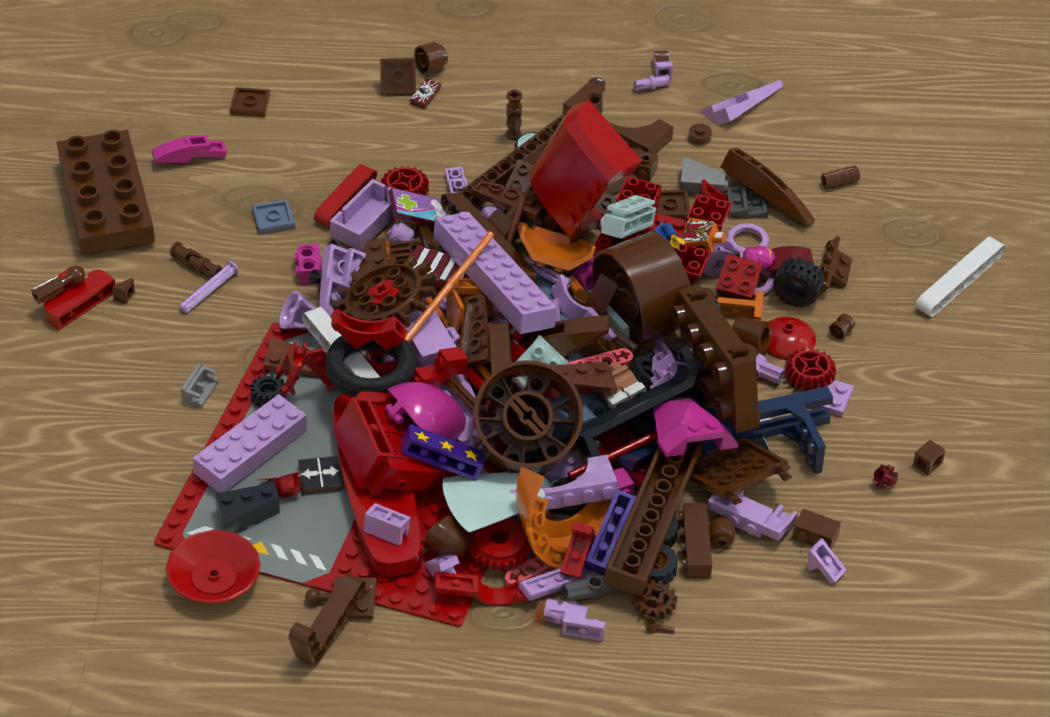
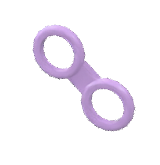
M738 224L732 227L726 234V239L731 241L734 246V253L740 255L741 258L746 248L738 246L733 239L740 232L755 233L762 241L758 246H769L767 232L755 224ZM763 275L767 282L764 286L755 288V297L756 290L764 291V295L770 292L774 285V277L771 278Z

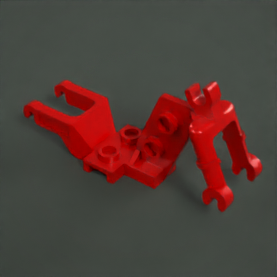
M293 342L283 358L282 365L276 368L278 378H281L282 373H285L288 377L285 385L281 387L283 397H287L288 392L291 395H295L294 386L296 381L299 380V374L303 365L311 368L326 385L327 391L336 390L326 373L325 359L327 352L323 348L308 351L306 343H303V346L298 348L297 342ZM367 350L364 358L380 377L392 373L397 368L396 360L376 364L374 361L379 356L388 354L376 350Z

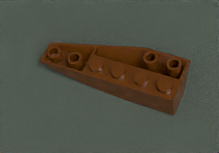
M740 148L729 149L720 167L725 170L728 176L735 177L739 180L740 184L750 187L756 195L766 198L769 204L779 207L784 214L794 217L797 223L805 226L814 223L815 219L809 210L779 176Z

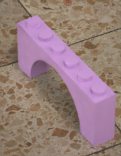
M607 455L587 458L588 466L586 471L575 481L558 487L541 488L545 493V499L549 500L546 510L613 499L618 485ZM510 490V493H516V490Z

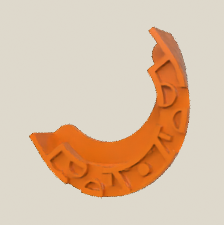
M521 467L516 487V503L530 546L541 561L560 569L572 536L571 527L573 521L593 526L597 536L612 499L586 503L577 514L569 519L562 521L549 520L545 517L549 500L537 496L545 477L530 469Z

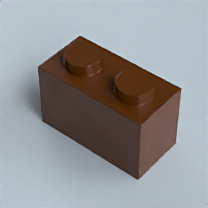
M803 509L794 525L793 539L814 546L822 538L828 547L832 549L839 536L841 522Z

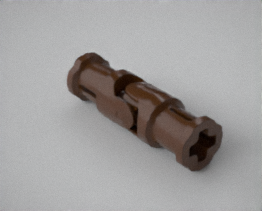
M510 90L506 95L508 99L506 106V125L508 126L506 137L510 140H516L522 135L520 127L522 125L521 99L523 94L518 90Z
M179 241L175 242L170 248V256L181 259L182 263L196 269L201 274L205 273L210 276V279L222 270V266L211 263L210 259L203 257L191 248L187 249Z

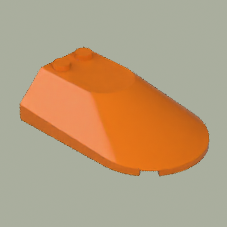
M522 222L518 224L519 236L530 258L535 261V265L545 268L546 264L554 266L553 270L564 273V270L570 271L593 258L596 247L589 242L580 239L578 242H575L565 234L534 225L531 228H527L528 224Z

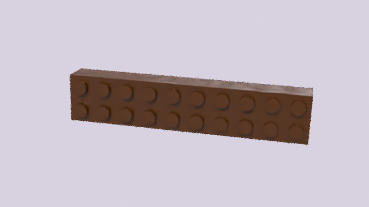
M705 440L687 442L684 455L666 457L658 446L607 565L603 583L641 597L643 596L703 450Z

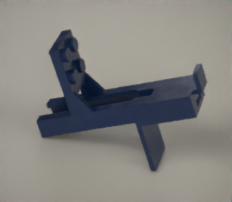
M828 386L758 401V412L760 413L761 420L789 413L792 415L759 422V428L736 433L727 419L720 420L718 418L715 408L706 410L730 431L735 440L742 437L747 439L761 435L764 438L779 434L785 435L799 444L800 451L804 452L807 464L812 468L814 474L822 472L826 445L816 426L829 424L831 417L829 414H826L825 407L810 411L807 409L833 404V395ZM713 439L705 440L701 452L703 456L707 455L709 450L718 449Z

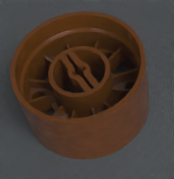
M648 232L600 250L595 254L592 263L593 284L595 285L600 273L618 280V287L609 306L629 326L631 341L637 345H643L680 330L675 327L673 322L672 307L679 305L678 289L691 286L679 256L662 235L656 232Z
M522 360L504 365L486 379L475 400L470 419L471 437L475 448L483 451L484 461L500 473L507 471L509 473H520L521 467L530 469L540 475L548 473L564 461L579 436L583 422L582 402L571 380L563 372L549 364L533 360ZM514 377H526V391L513 395L505 380ZM531 383H539L541 389L538 391L533 390ZM549 385L555 388L565 399L552 407L548 400L542 396ZM494 390L501 391L503 396L501 398H495L492 395V392ZM483 398L499 407L495 418L479 417V408ZM525 403L533 404L540 409L544 415L545 424L537 417L536 411ZM558 412H566L568 419H560ZM506 414L515 422L516 428L527 436H521L510 428ZM555 425L573 426L567 445L552 437ZM481 428H489L491 434L488 436L483 435ZM499 436L501 441L508 446L503 456L494 450L488 441ZM549 448L554 449L556 456H548L546 450ZM537 449L544 459L543 462L524 463L525 452ZM513 456L518 462L510 460L508 457Z

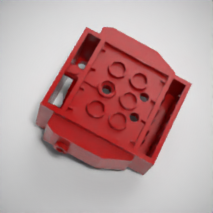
M362 391L356 397L351 398L333 430L358 489H369L371 495H379L383 488L425 491L439 485L440 482H443V478L456 475V473L401 454V439L410 424L416 427L419 426L407 413L402 416L404 422L401 425L390 419L385 406L387 404L394 406L397 403L391 393Z

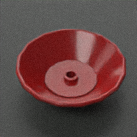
M209 530L195 533L180 541L169 554L165 569L169 584L179 595L197 603L217 604L232 601L246 593L257 580L261 563L258 551L246 538L230 531Z

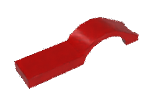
M445 572L435 573L434 593L476 597L478 601L489 606H507L527 601V597L518 587L521 582L518 580L507 587L494 588L484 585L479 581L478 576Z

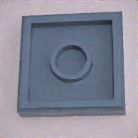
M288 200L252 205L259 235L295 229V222Z

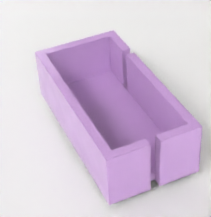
M372 179L342 208V212L339 211L330 220V236L361 251L366 241H371L394 218L389 196L391 187L387 188L386 202V185Z

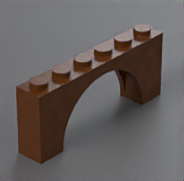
M588 82L563 103V113L591 93H599L602 96L603 89ZM660 119L652 124L634 128L622 127L609 122L630 148L657 154L673 138V126Z

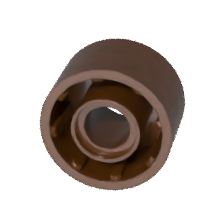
M436 42L419 45L414 50L416 67L423 75L441 71L444 65L447 64V51Z

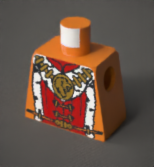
M689 218L681 239L685 241V245L709 250L713 253L717 243L726 242V233L719 232L716 223L713 221Z

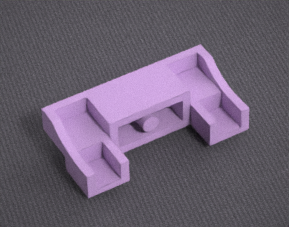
M744 490L737 494L743 501L737 505H733L729 498L721 499L714 494L708 500L709 510L731 520L735 527L759 538L764 534L780 541L785 532L788 533L797 521V511L794 510L789 515L783 512V505L780 504L773 513V509L745 497Z

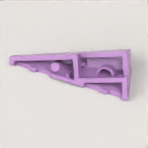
M781 80L703 108L701 112L717 125H722L732 121L782 88L783 83Z
M334 244L323 248L319 307H322L331 319L332 312L334 311L331 302L344 299V297H340L337 291L338 286H351V273L358 272L359 265L366 256L364 252L353 248L347 250Z
M661 338L654 340L656 347L653 348L655 356H653L652 360L654 376L651 377L653 383L650 386L651 389L673 378L677 371L671 351Z

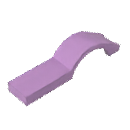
M563 274L558 277L559 281L551 287L554 299H559L560 311L569 319L599 316L593 308L582 306L572 299L567 291L569 281ZM609 327V333L602 337L613 342L617 335Z

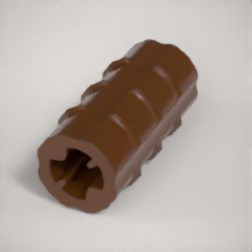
M856 165L821 174V183L824 189L835 188L860 180V172Z

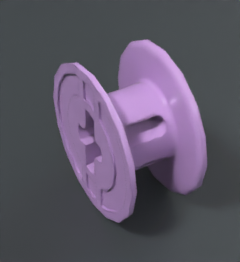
M726 239L725 243L716 244L703 271L706 275L720 277L727 254L736 256L731 241Z

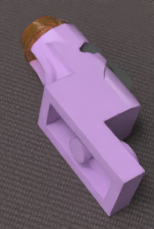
M553 599L538 601L536 617L552 623L563 624V635L598 641L604 640L605 622L587 619L588 607L578 605L576 601Z

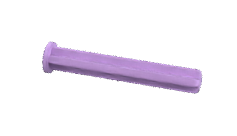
M228 261L227 266L179 305L180 310L188 313L233 274H237L239 272L237 265L232 261Z

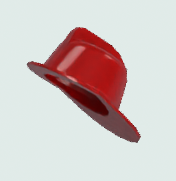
M304 471L276 478L257 480H268L269 483L275 482L278 496L289 497L300 492V474L304 473Z

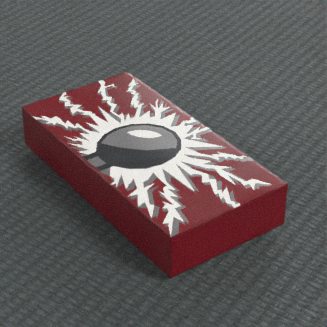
M425 78L410 98V104L426 109L441 89V83Z

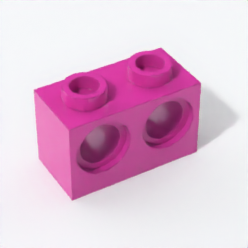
M319 244L297 245V253H294V263L298 264V266H295L296 277H300L301 285L311 284L308 278L313 269L322 272Z

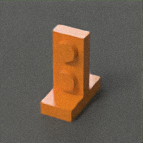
M756 290L755 301L718 297L717 304L720 305L723 316L761 320L764 291Z

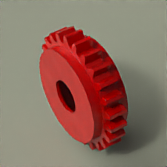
M511 517L469 532L468 552H471V558H475L476 564L482 563L483 568L489 567V570L497 569V572L503 569L508 571L509 568L516 569L517 564L522 566L523 560L527 561L528 555H531L532 548L523 524H519L518 519L512 520Z

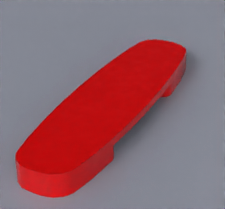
M343 393L333 403L334 426L338 423L352 398ZM336 439L344 483L358 525V534L373 569L384 576H399L413 572L422 562L420 527L414 491L383 488L379 495H371L369 489H358ZM375 503L411 517L408 535H403L400 545L364 532L365 513Z

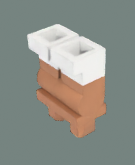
M617 362L610 367L618 388L617 394H610L609 390H600L598 393L602 396L608 407L612 409L616 405L632 399L633 396L646 392V388L642 383H639L626 364L622 366Z

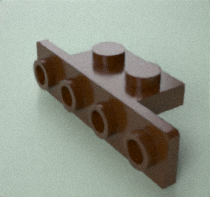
M838 236L833 240H829L825 245L826 251L822 258L823 264L820 269L823 272L824 282L818 297L829 288L831 281L841 288L845 287L848 282L852 258L838 250L840 237Z

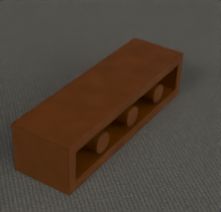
M683 503L682 511H679L678 514L679 523L683 525L680 526V539H684V542H681V554H685V558H682V570H686V578H711L712 556L707 503Z

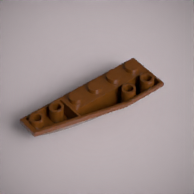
M589 316L556 321L555 327L524 333L522 339L517 341L527 350L540 335L559 354L566 358L609 333L610 316Z

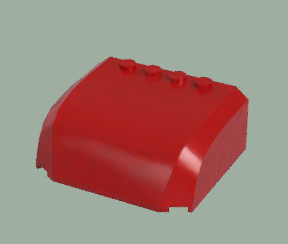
M589 100L573 105L562 119L532 166L529 174L530 185L548 214L566 235L573 240L598 226L603 216L594 206L609 184L634 173L642 160Z

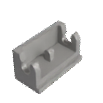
M198 363L181 388L182 402L202 408L219 383L218 378L209 375H214L216 371Z

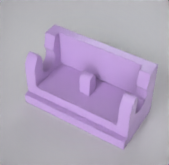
M375 503L365 513L364 532L400 545L403 535H408L411 517Z

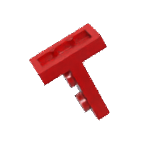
M573 521L571 527L572 536L560 573L581 579L591 545H593L596 539L593 526Z

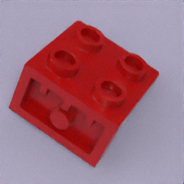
M727 254L716 286L717 295L726 298L755 301L754 291L763 264Z

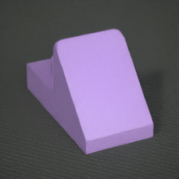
M821 538L808 551V569L812 571L818 568L829 583L832 584L843 575L846 568Z
M441 555L424 564L431 575L435 577L436 572L456 574L454 565L459 564L456 555Z

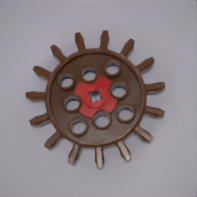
M393 254L390 255L388 265L378 267L373 260L370 261L371 271L363 276L352 272L351 276L355 283L351 287L338 286L337 288L340 297H345L346 299L331 302V306L334 311L340 309L343 313L353 318L366 321L383 320L395 316L408 327L411 325L408 316L415 310L424 312L426 309L422 298L437 296L434 286L429 285L439 281L435 271L428 273L432 269L427 260L415 267L417 261L413 254H410L403 264H398Z

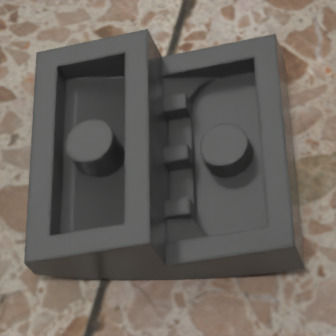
M743 185L728 188V200L732 202L731 216L740 218L768 217L766 199L763 196L756 195L752 189L746 190Z

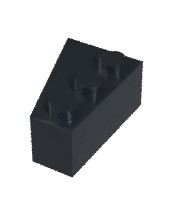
M275 482L215 494L216 511L222 531L233 533L238 530L243 531L254 522L260 523L280 513L279 496Z

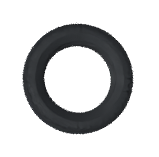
M341 335L331 344L327 352L325 368L330 382L336 389L349 397H356L362 391L390 393L389 388L401 383L411 382L416 368V360L412 348L406 341L386 351L373 339L355 349ZM376 350L393 357L398 366L392 373L386 376L364 378L349 372L343 363L348 356L355 352Z

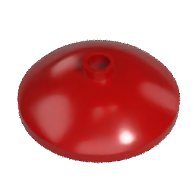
M788 316L768 321L771 324V341L767 350L769 355L787 360L790 354H794L796 350L801 352L802 348L805 350H809L810 347L812 350L814 349L816 334L806 322Z

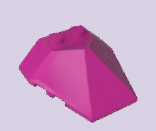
M688 396L669 398L652 407L654 419L656 420L657 442L666 457L684 455L687 442L713 439L719 450L738 448V443L730 431Z

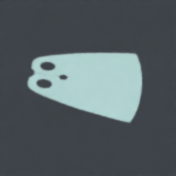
M519 473L479 474L476 480L464 476L443 478L445 499L460 525L468 532L517 514L516 493L512 494L510 490H516ZM540 488L537 496L545 498L543 489Z

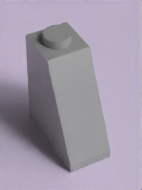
M683 157L680 190L687 189L688 196H696L700 194L701 181L705 179L721 193L724 194V191H728V181L725 180L724 172Z

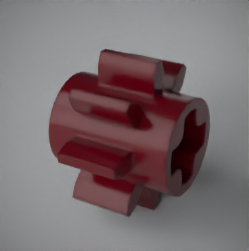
M881 464L875 470L873 481L878 482L877 487L891 489V486L897 483L898 473L894 472L895 467Z

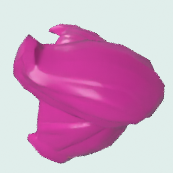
M755 246L753 248L747 247L743 252L742 258L762 263L763 270L767 267L771 268L775 254L771 248Z

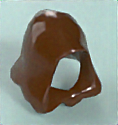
M452 514L446 516L428 530L425 538L426 541L423 545L426 550L443 555H456L458 558L467 551L469 537L465 529Z

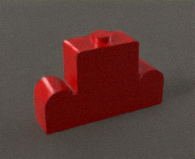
M68 269L61 272L57 276L59 278L64 277L67 274ZM97 269L91 271L88 277H85L78 284L68 283L65 285L64 291L46 300L44 304L46 321L58 331L112 296V287L115 285V279L105 271Z

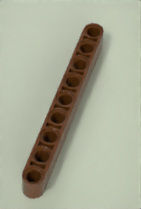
M461 192L442 194L441 206L448 215L469 212L487 232L491 231L494 234L493 239L535 283V270Z

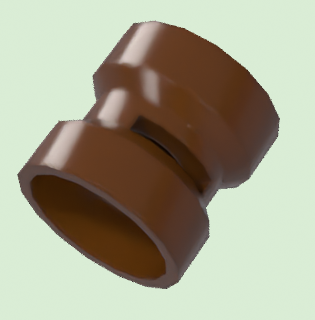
M841 314L837 321H834L829 326V331L833 337L841 340L855 327V321L850 315Z

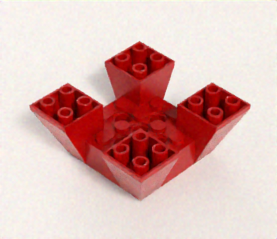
M627 176L616 198V202L634 195L655 200V204L651 205L656 208L654 224L623 238L603 234L600 231L594 244L596 247L594 253L596 254L600 250L645 233L653 232L661 222L672 225L679 238H681L689 218L713 221L720 232L730 212L732 202L697 194L686 220L657 213L662 185ZM680 243V250L676 248L674 250L679 256L687 273L690 286H692L700 279L711 251Z

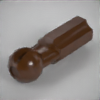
M72 266L64 277L59 278L55 276L33 288L31 292L34 300L40 304L64 291L65 285L68 283L78 284L82 282L85 278V271L80 266Z

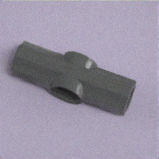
M597 573L588 575L587 579L563 583L562 585L565 601L583 598L598 600L603 594L623 590L603 583L604 576Z

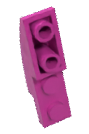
M196 135L166 142L152 149L151 153L155 163L182 164L190 163L191 157H226L227 150L224 141H209L207 135Z

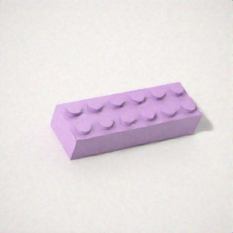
M278 394L194 456L193 473L218 493L226 492L307 430V415Z

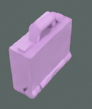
M435 317L428 319L408 344L421 366L425 367L433 365L439 349L457 347L455 344L460 342V336L454 327L445 328L440 318ZM411 324V325L408 326V327L405 326V327H406V333H407V332L409 331V329L413 326V324Z

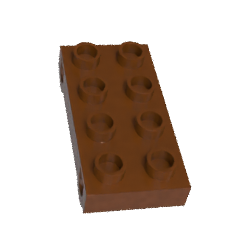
M108 130L103 134L86 137L72 136L67 140L56 141L61 172L65 182L81 254L155 242L154 227L128 130Z
M701 285L678 289L679 305L672 307V318L675 327L681 330V338L675 339L674 343L691 347L695 354L694 358L702 360L695 381L700 380L704 398L706 400H714L718 418L720 420L727 419L736 433L759 428L761 417L758 412L757 349L753 345L742 342L713 303L715 294L711 289L701 287Z

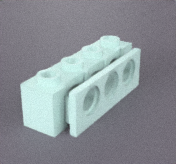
M634 195L608 205L607 209L611 210L612 213H607L602 217L601 233L623 238L653 226L656 208L651 205L655 204V200Z

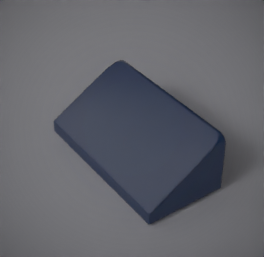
M641 446L619 457L617 460L632 472L652 462L657 448Z

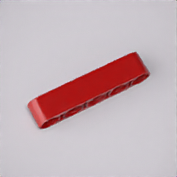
M359 164L316 209L314 221L330 228V220L339 211L342 212V208L372 179L376 180L377 171Z

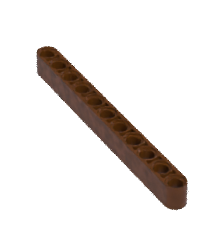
M591 93L578 102L581 103L589 100L601 114L603 112V98L599 93ZM569 110L459 192L476 208L485 201L472 196L471 189L480 180L501 184L504 188L518 159L534 165Z

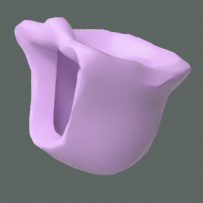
M291 292L281 310L279 327L282 329L308 330L303 323L302 314L315 309V307L300 292Z

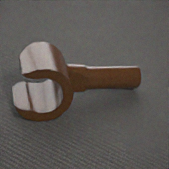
M654 617L647 618L645 626L648 633L652 634L657 632V630L674 633L675 628L657 624V620Z

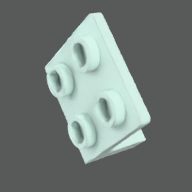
M540 335L517 360H533L549 365H565L568 363Z

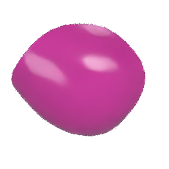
M421 382L401 383L388 389L397 403L394 406L387 404L385 409L390 419L398 425L404 422L402 416L407 413L420 428L452 440L457 439L465 429L466 416L463 409L455 399L441 389Z

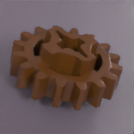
M652 579L651 583L647 584L642 597L633 594L632 605H634V611H639V616L647 615V618L654 617L656 620L661 616L663 619H666V614L672 615L673 610H676L677 595H675V589H670V584L662 585V580L659 583H655L654 579Z

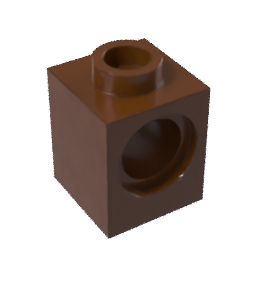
M929 440L915 452L913 466L930 475L943 463L945 449Z

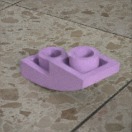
M463 167L445 169L450 193L459 192L468 185Z

